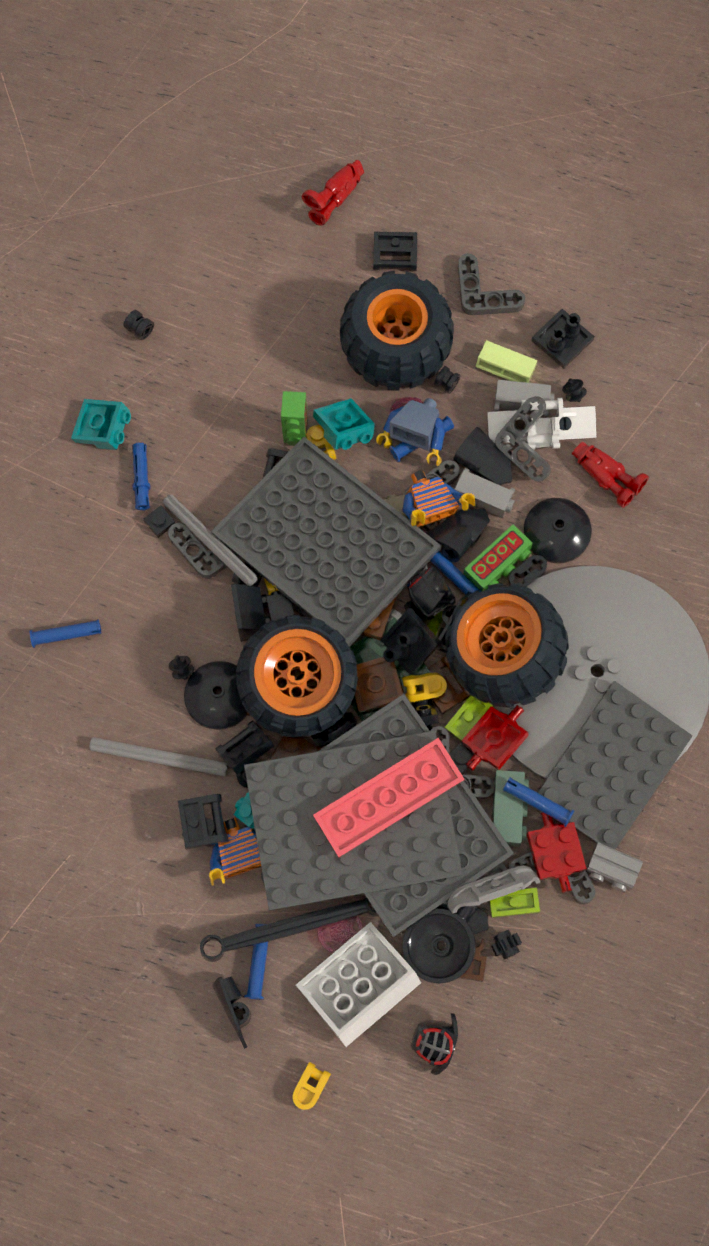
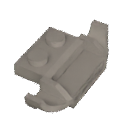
M500 863L474 882L457 888L451 894L447 907L452 913H456L460 907L478 906L518 890H524L533 881L536 884L540 883V879L528 866H517L507 869L503 863Z

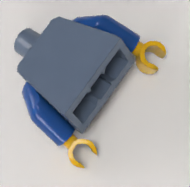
M426 398L423 404L411 400L405 406L393 410L384 425V433L376 437L377 444L381 445L383 439H386L384 448L388 449L392 445L391 438L427 451L432 448V452L427 455L426 460L430 465L431 458L436 456V466H439L441 464V457L438 453L439 450H442L445 432L443 421L439 418V410L436 409L437 403L431 398Z

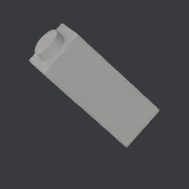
M498 380L494 411L518 410L521 407V400H527L534 396H539L544 401L554 400V394L551 393V385ZM545 410L543 416L548 417L549 410Z
M467 468L463 470L455 487L456 491L462 494L472 493L475 496V507L485 509L486 512L503 518L506 512H511L515 500L512 499L515 492L514 488L509 490L470 473V470Z

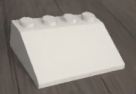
M370 922L298 982L296 986L344 1046L347 1047L420 985L421 981L410 965Z

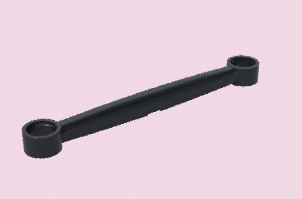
M366 897L363 900L287 918L222 939L217 935H208L200 943V953L206 961L216 962L223 957L226 951L299 934L367 912L372 916L379 915L369 907ZM215 940L221 944V952L217 956H208L204 952V945L208 941Z

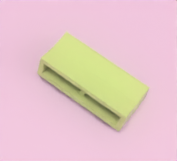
M486 340L478 356L476 367L510 381L529 383L538 360Z

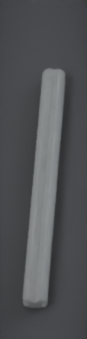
M168 495L167 498H164L163 503L246 585L252 586L257 581L256 575L173 495Z
M95 737L91 739L89 745L90 750L214 775L226 776L228 765L224 762Z

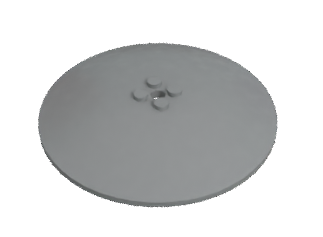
M578 566L565 568L541 576L527 587L532 589L533 593H539L550 601L561 616L568 633L569 649L567 654H565L567 664L562 676L558 675L556 678V685L547 694L544 692L536 697L535 702L527 705H522L521 703L514 704V707L519 705L524 710L516 722L520 727L528 731L529 736L512 756L531 772L546 780L612 682L616 681L693 735L677 758L678 760L697 737L709 706V659L702 637L687 612L674 598L654 583L633 573L611 567ZM518 634V635H517V638L520 639V638H522L524 635H523V634ZM517 649L514 655H518L522 649ZM501 656L498 662L504 661L506 656ZM599 666L603 670V676H593L591 668ZM489 702L493 708L501 713L509 714L514 709V707H498Z

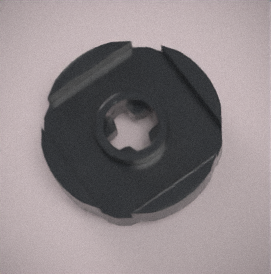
M346 712L344 718L339 719L333 726L318 733L316 736L312 735L311 738L316 746H327L355 727L357 721L351 712Z

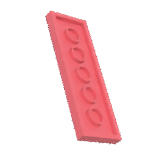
M437 738L318 811L313 816L337 856L341 857L465 779L440 739Z

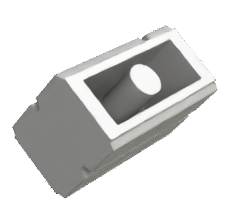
M598 842L593 850L586 872L590 873L589 877L597 882L606 880L613 883L612 888L625 892L626 889L630 891L634 887L643 861Z

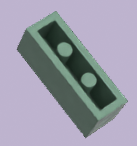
M496 770L494 775L495 788L492 822L509 846L520 847L522 841L526 840L527 828L522 826L523 817H527L528 804L506 791L504 792L503 788L510 777L529 788V779H525V772Z

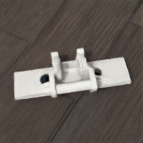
M562 398L545 401L546 410L556 409L557 417L539 418L522 440L535 450V448L541 447L558 449L560 448L559 440L596 438L595 406L563 408ZM521 400V406L526 400ZM538 402L530 403L533 406L530 411L539 410L537 408ZM518 410L487 412L488 435L494 443L497 434ZM519 417V418L516 419V420H523V421L525 422V424H526V421H525L523 418H520V417ZM509 436L503 437V438H504V442H503V443H508L510 437H509Z

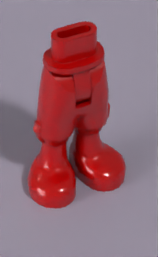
M355 160L352 164L347 163L346 166L338 170L325 183L323 191L318 193L310 189L302 194L303 202L312 208L308 212V216L316 225H324L329 220L334 208L341 206L355 189L357 183L360 182V177L364 174V170L359 160Z
M584 441L572 452V455L578 459L577 463L583 467L600 487L605 490H611L615 494L617 504L621 508H625L633 500L634 495L637 496L649 480V476L645 473H640L636 477L627 474L622 463L617 462L595 446L587 445ZM615 479L620 480L627 488L621 487Z

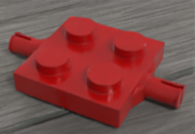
M516 705L509 714H505L491 706L461 740L462 744L474 754L465 764L471 771H474L481 761L487 762L497 770H500L529 736L528 731L520 727L516 722L518 717L524 712L522 707Z
M541 812L544 827L527 833L537 876L540 880L548 878L559 879L561 892L571 891L568 876L587 869L575 824L571 822L566 827H564V824H554L551 816Z

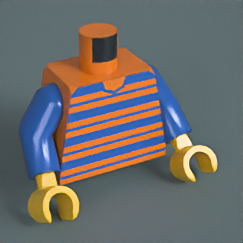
M420 470L411 475L414 485L409 488L404 496L402 511L411 520L412 526L420 527L454 515L459 505H462L464 511L468 510V504L475 506V496L472 493L462 494L456 491L439 477L427 480L423 470Z
M236 818L223 822L229 842L216 844L213 847L209 873L212 886H214V880L221 879L222 884H224L225 879L261 867L256 831H252L249 827L240 829Z

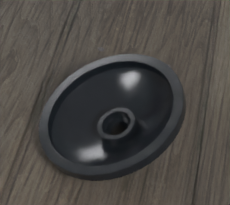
M550 498L539 502L529 511L524 522L523 533L532 542L531 551L535 555L544 557L550 563H566L578 558L586 550L591 539L592 527L588 515L578 504L564 498ZM560 522L563 524V527L558 528L555 524Z
M214 661L200 666L189 677L184 690V702L190 716L201 726L214 730H223L236 726L246 718L247 711L241 702L237 689V665L225 661ZM216 688L222 689V692L219 695H216L213 692Z
M433 909L407 927L403 938L405 960L417 976L425 981L438 984L454 981L469 969L475 956L476 942L470 925L463 917L457 913H452L450 910ZM440 941L446 943L444 950H440L438 947Z

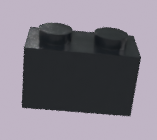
M231 584L240 641H247L261 626L270 622L269 616L264 615L263 609L268 608L266 594L261 595L260 587Z

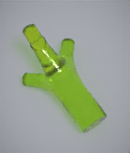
M443 611L436 614L427 625L435 636L439 625L443 621Z

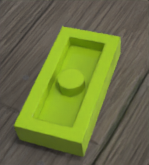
M470 696L448 722L445 729L461 741L492 705L489 702L485 703Z
M537 888L518 890L489 901L491 918L540 913Z

